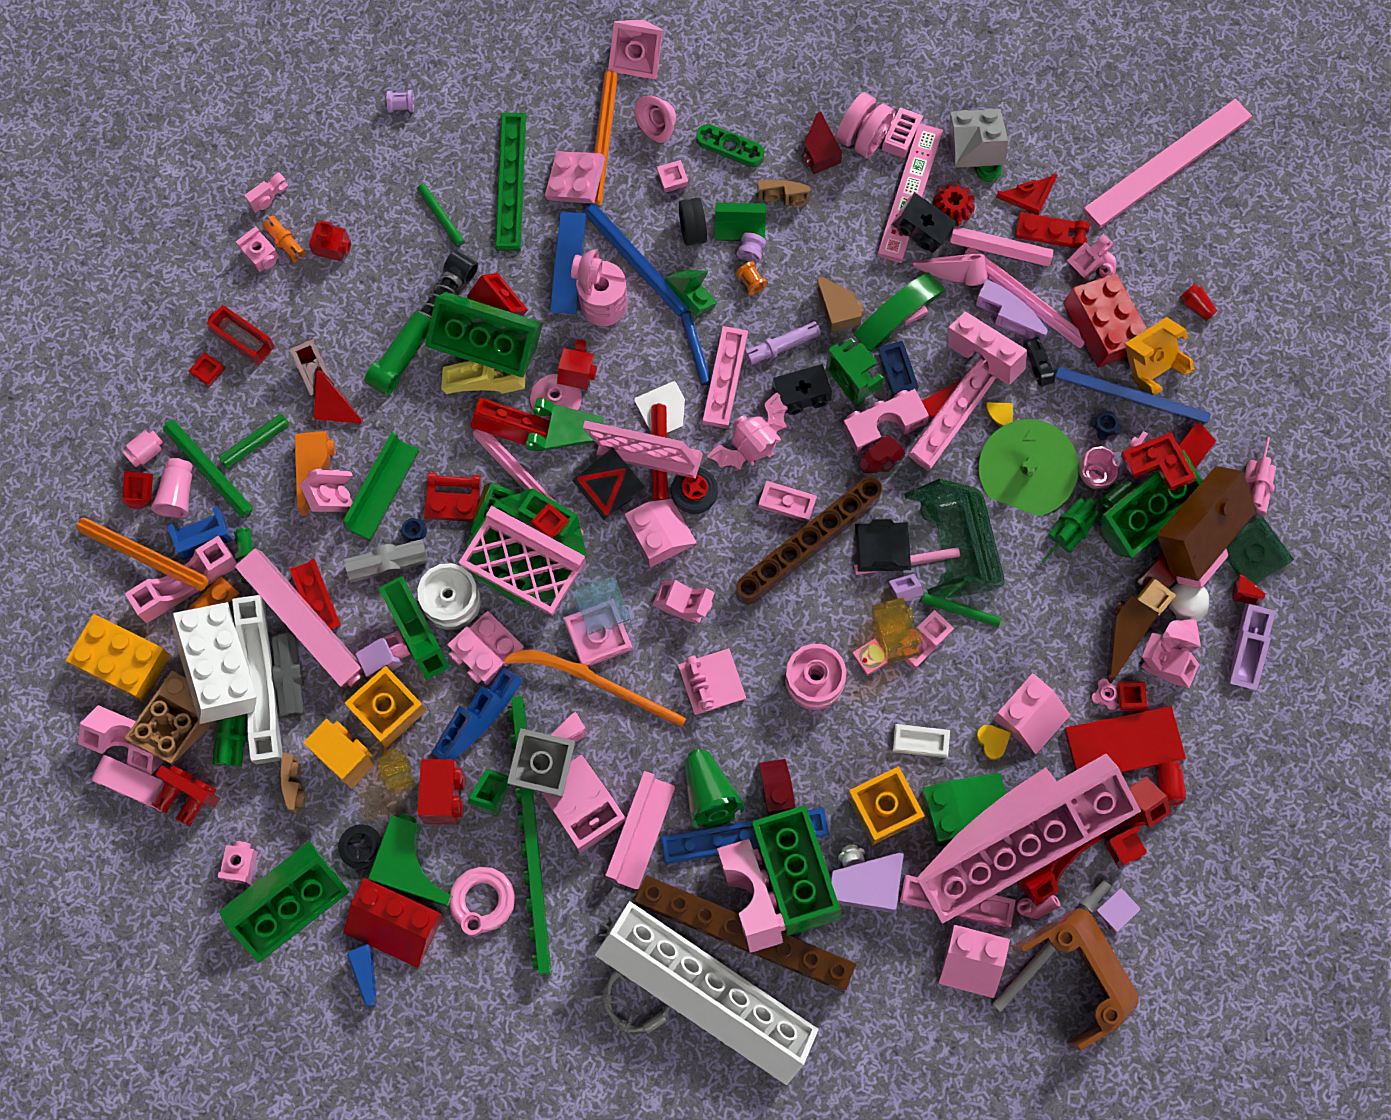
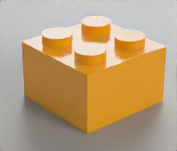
M386 666L345 702L349 710L385 748L392 744L426 712L422 703Z
M326 718L303 743L350 789H353L375 766L370 760L373 755L359 740L356 739L352 742L353 736L338 721L332 724Z
M899 766L850 789L847 795L872 846L922 822L925 817Z

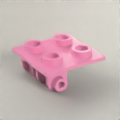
M729 648L700 658L690 656L685 659L686 662L678 664L694 715L746 699Z

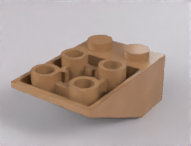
M171 671L124 739L172 765L209 729L214 721L199 724L187 679Z

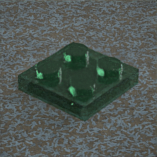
M1263 516L1242 528L1226 547L1228 553L1226 559L1238 576L1243 575L1254 585L1294 561V558Z

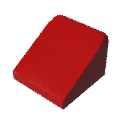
M1239 575L1234 581L1233 601L1258 605L1265 598L1266 594L1243 575Z
M1145 681L1117 682L1119 710L1146 711Z

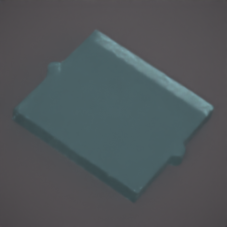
M615 576L599 582L592 581L591 585L573 591L589 635L607 628L611 630L613 626L631 620Z

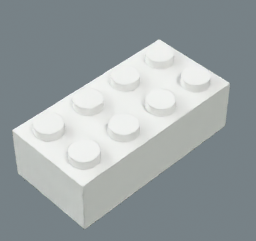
M228 602L173 613L172 630L199 724L255 712L257 697Z

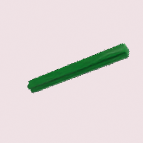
M175 420L167 421L163 427L165 434L241 518L249 516L253 511L251 504Z

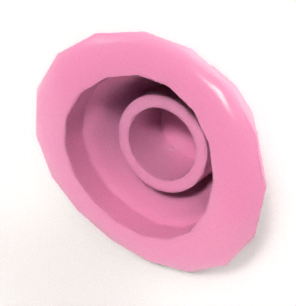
M652 95L642 96L637 100L634 108L636 121L651 140L657 143H665L671 138L676 123L675 110L670 103Z

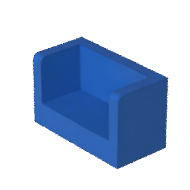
M218 506L213 507L215 515L178 530L173 524L167 526L176 552L182 560L193 557L197 548L217 536L225 544L233 541L223 512Z

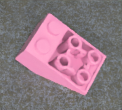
M583 755L571 761L563 797L541 793L580 854L625 824V816Z

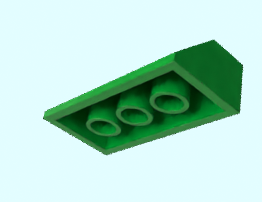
M445 292L435 299L425 347L523 378L537 349L543 322Z
M1184 450L1181 451L1196 476L1194 482L1169 491L1157 469L1102 515V534L1115 555L1133 558L1157 538L1159 531L1201 484L1202 479Z
M309 841L218 912L228 930L259 963L348 894L349 890L321 853Z

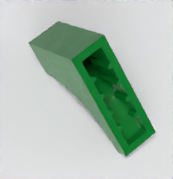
M401 814L400 817L392 815L368 880L449 908L453 896L432 884L420 864L418 840L421 827L415 823L417 819L405 814Z

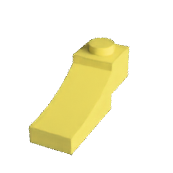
M471 361L445 366L442 371L441 390L446 394L478 390L499 391L501 394L525 389V375L521 378Z

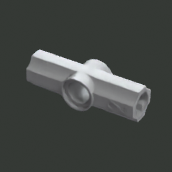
M423 539L398 546L393 544L381 545L374 548L371 553L344 559L351 583L375 576L386 578L387 574L395 573L397 575L402 569L429 563Z

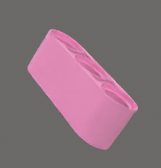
M106 755L102 756L90 779L91 781L99 785L102 784L117 793L129 796L135 801L162 812L151 804L164 786L163 780Z

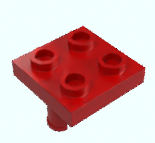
M161 765L155 774L163 779L165 784L151 805L168 813L178 793L184 791L187 793L188 799L175 819L189 827L192 826L203 805L216 807L221 799L215 795L216 788L197 778L194 782L191 781L193 775L174 765L170 769Z

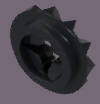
M364 824L354 825L342 834L338 843L339 855L346 865L354 869H367L375 862L382 838L378 831L371 826ZM364 837L365 845L371 848V850L362 851L358 857L357 849L351 846L350 843L359 844Z

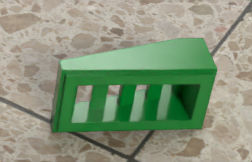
M493 482L484 485L469 534L473 535L483 521V515L487 514L490 509L487 507L488 503L494 505L496 500H498L491 497V495L502 499L513 495L514 491Z

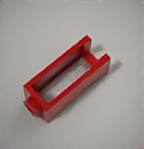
M223 304L218 310L213 311L208 318L206 325L212 334L258 366L275 348L269 336Z

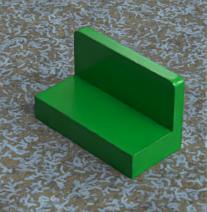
M715 204L716 241H741L744 233H754L765 239L766 204Z

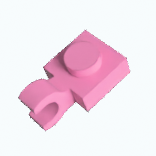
M1103 234L1091 247L1085 242L1067 261L1087 280L1105 262L1100 255L1107 252L1114 243Z

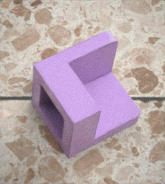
M383 638L378 639L356 653L366 677L370 678L375 676L385 666L392 672L404 664L402 658L393 657L386 640Z
M1120 888L1093 915L1113 935L1140 911V907Z

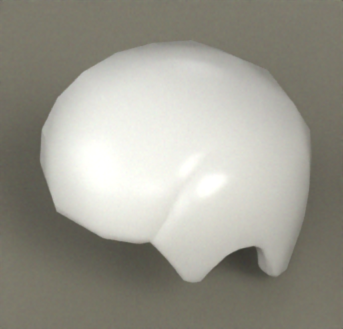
M1176 583L1170 589L1176 596L1168 607L1174 612L1176 619L1179 621L1191 619L1198 622L1208 613L1209 594L1204 586L1198 588Z

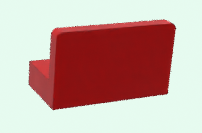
M499 273L481 275L467 295V298L520 316H523L528 310Z

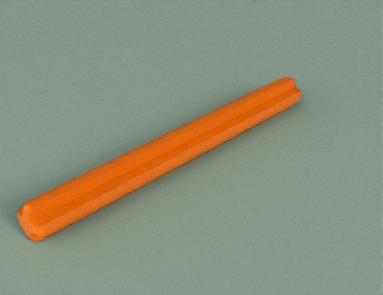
M609 70L604 73L594 153L603 154L605 157L594 201L597 206H601L603 200L618 80L617 72Z
M80 518L79 522L76 523V529L80 533L199 591H203L209 583L206 576L87 518Z

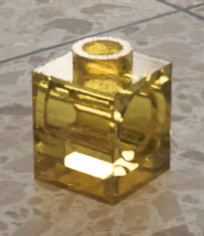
M396 748L390 749L382 753V757L376 759L386 789L390 794L416 785L408 758L402 749L399 751Z

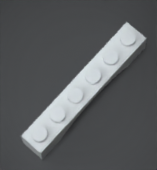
M260 595L234 598L232 601L236 631L257 697L255 712L247 713L250 758L254 764L282 761L283 753L272 673L265 601Z

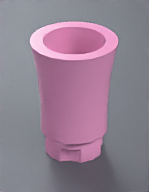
M170 458L167 461L166 468L163 469L157 495L151 506V510L154 513L163 517H188L189 493L192 480L191 471L193 467L189 461L179 458Z

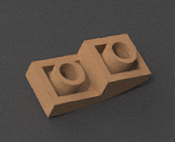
M787 180L757 181L758 200L773 202L780 197H784L785 206L792 205L793 207H800L805 205L806 202H810V186Z
M283 753L281 761V786L284 800L289 811L293 814H299V810L304 808L307 798L306 791H303L304 787L300 783L294 782V779H299L301 763H298L299 759L294 754Z

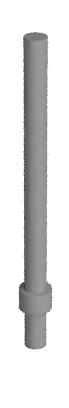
M1103 880L1090 895H1085L1079 902L1080 906L1078 909H1084L1093 914L1099 907L1098 903L1112 888L1111 885ZM1049 941L994 1001L992 1006L999 1012L1008 1005L1056 951Z

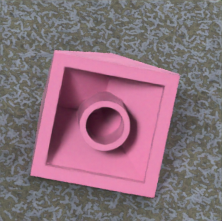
M645 20L614 21L608 70L657 79L663 29Z

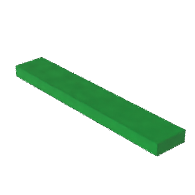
M501 113L495 237L496 251H521L526 113Z

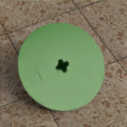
M1035 419L1017 420L999 428L984 445L979 461L980 480L989 498L1036 516L1052 512L1069 498L1075 488L1079 472L1078 457L1068 437L1050 423Z

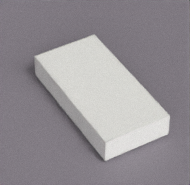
M895 724L893 752L948 758L950 730Z

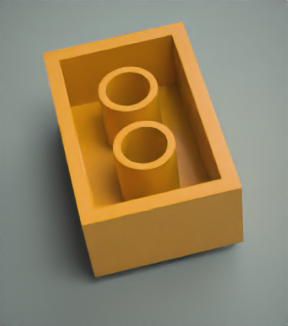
M93 614L65 661L75 669L144 703L171 655L164 648Z

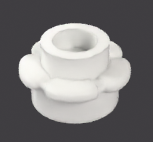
M848 845L842 849L838 859L842 862L844 868L864 863L863 854H865V850L863 848L858 849L857 845Z

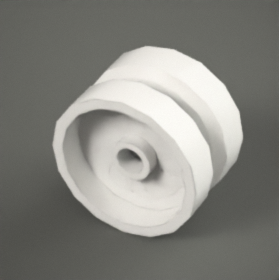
M439 564L429 569L421 578L417 588L418 601L427 619L436 627L445 630H456L469 625L477 616L481 606L480 592L471 573L456 564Z

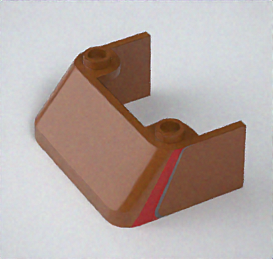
M1074 909L1011 947L1013 951L1025 952L1048 938L1054 949L1059 952L1068 953L1077 948L1106 998L1095 1009L1094 1017L1097 1024L1067 1042L1070 1048L1082 1050L1122 1025L1136 1009L1139 1003V996L1094 917L1084 909Z

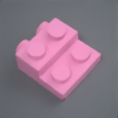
M489 611L482 615L470 628L466 626L447 644L451 650L448 653L451 659L457 665L463 662L469 668L466 672L469 677L477 684L482 681L486 686L498 676L502 667L506 668L509 665L504 663L508 655L519 650H525V647Z

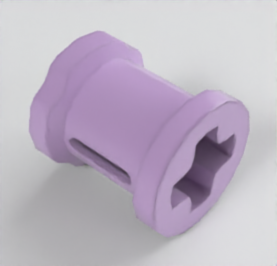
M413 90L401 93L387 91L388 113H392L394 110H408L410 113H414Z

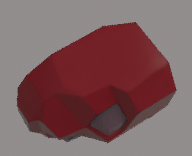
M886 435L864 454L859 461V468L863 473L868 474L889 472L904 458L905 452L897 441L890 435Z

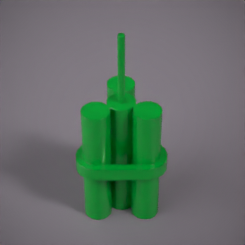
M1078 498L1066 513H1062L1059 516V522L1048 533V537L1058 543L1042 560V563L1048 559L1059 544L1062 545L1066 552L1071 553L1082 539L1088 537V531L1101 517V513L1095 510L1097 503L1093 499L1089 498L1085 502L1083 499Z
M247 714L217 720L216 733L212 737V740H215L212 765L242 767L244 743L248 741V737L245 736Z

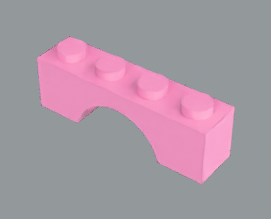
M217 536L197 548L191 560L184 566L206 576L209 580L208 585H210L220 576L223 577L234 570L238 563L222 539ZM165 576L159 579H147L126 592L125 595L137 615L147 624L199 590L170 576Z
M749 839L717 848L728 887L743 888L753 895L751 903L739 913L742 930L750 953L783 943L781 931L786 930L781 913L775 914L774 909L778 908L774 892L767 891L766 887L770 886L766 870L760 871L759 865H762V859L758 848L753 849Z

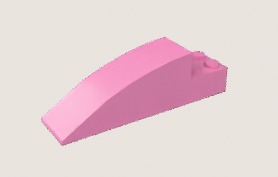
M1107 754L1058 781L1055 780L1047 768H1044L1016 786L978 815L949 842L916 879L943 924L1136 815L1141 810L1118 766Z

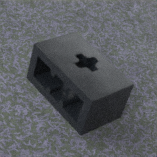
M914 193L905 201L891 225L897 228L902 235L908 236L917 242L922 249L934 253L943 245L956 221L920 195Z
M823 364L773 378L772 388L774 394H780L781 402L788 408L785 413L789 415L799 414L803 411V408L810 406L820 408L827 405L828 401H831L832 389ZM799 389H803V391L807 392V394H803L802 391H799Z

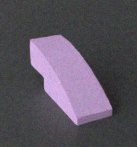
M986 279L978 296L976 306L998 315L995 325L1028 339L1038 337L1043 344L1048 330L1036 314L1017 296L1002 286Z
M1245 603L1231 667L1230 684L1257 690L1271 640L1269 635L1276 611Z

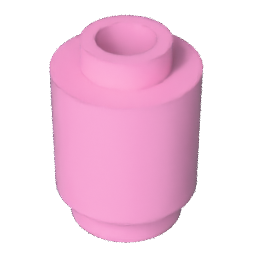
M144 430L126 444L127 448L122 452L135 467H138L140 464H146L162 451L159 445L163 442L154 431L148 433Z

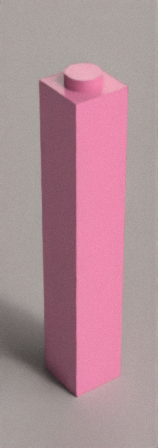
M253 549L235 566L340 687L346 688L350 686L352 688L363 679L361 674L364 673L360 662L262 551Z

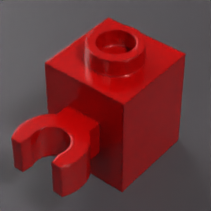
M321 220L320 223L316 222L309 247L313 255L342 261L344 254L350 252L351 240L346 229L335 227L333 223Z
M577 339L574 350L563 348L558 366L557 384L587 390L589 381L595 380L597 365H593L594 354L586 353L587 341Z

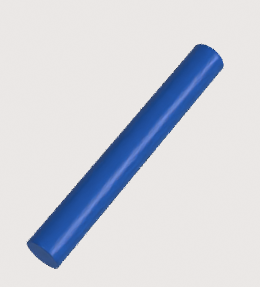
M685 313L681 315V319L701 384L705 386L711 384V378L691 314Z

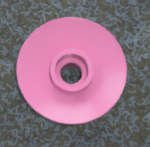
M558 374L545 376L532 388L530 394L531 407L534 410L537 398H544L555 405L579 410L582 401L580 388L557 384ZM553 392L560 393L557 398H552L551 394ZM539 416L547 420L551 419V416Z

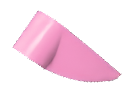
M983 254L938 257L913 262V266L921 271L929 272L935 277L948 281L962 282L969 286L984 284L987 279L985 255Z
M1191 619L1172 621L1163 634L1164 642L1170 648L1184 651L1200 649L1201 643L1197 621Z

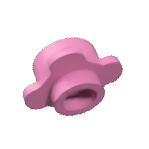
M1107 679L1099 680L1098 689L1092 694V701L1107 707L1108 710L1116 709L1118 706L1117 686L1110 684ZM1106 692L1110 693L1109 697L1105 695Z

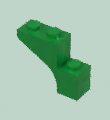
M401 576L379 587L378 589L424 678L428 680L449 669L450 666L404 577Z

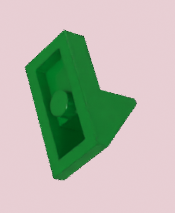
M682 270L667 276L664 281L696 317L712 310L716 306L717 302L701 285L708 271Z

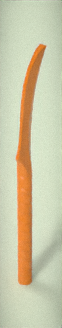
M533 649L516 651L508 655L504 660L505 664L533 663L564 671L627 700L652 714L658 715L681 728L685 723L686 717L627 690L614 682L608 681L591 671L586 664L574 663Z

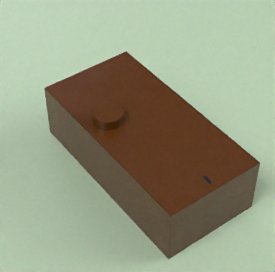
M1215 466L1159 531L1157 538L1171 575L1199 581L1256 513L1243 471Z

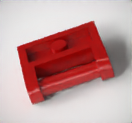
M429 472L427 476L425 519L473 522L480 500L482 476H440L437 473ZM436 487L472 488L471 494L436 492Z

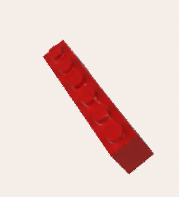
M1147 777L1138 783H1134L1129 789L1141 812L1017 881V885L1036 906L1059 891L1057 884L1065 870L1090 846L1109 835L1137 825H1146L1148 828H1151L1170 815L1171 809L1167 795Z

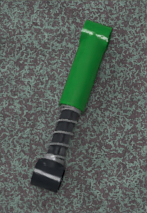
M457 250L451 252L443 267L444 276L441 277V283L435 286V291L428 296L429 300L427 303L422 304V310L412 313L380 360L375 361L369 367L364 383L386 396L391 395L399 384L401 374L427 338L436 297L445 292L455 294V288L460 287L462 284H469L478 270V262Z

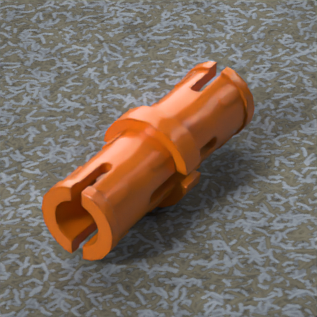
M275 216L268 217L274 226H271L267 220L263 222V228L275 239L274 243L276 246L282 248L291 258L292 262L296 263L299 260L294 251L301 258L305 256V250L293 239L294 235L289 230H285Z

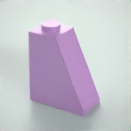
M896 853L833 871L830 879L838 903L840 905L895 913L904 854Z

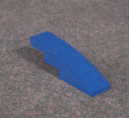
M561 212L553 276L551 313L577 315V279L571 278V269L575 255H584L586 213Z
M502 667L490 689L481 686L468 709L459 705L432 753L440 760L456 759L490 727L507 706L511 697H513L523 682V679L511 670Z

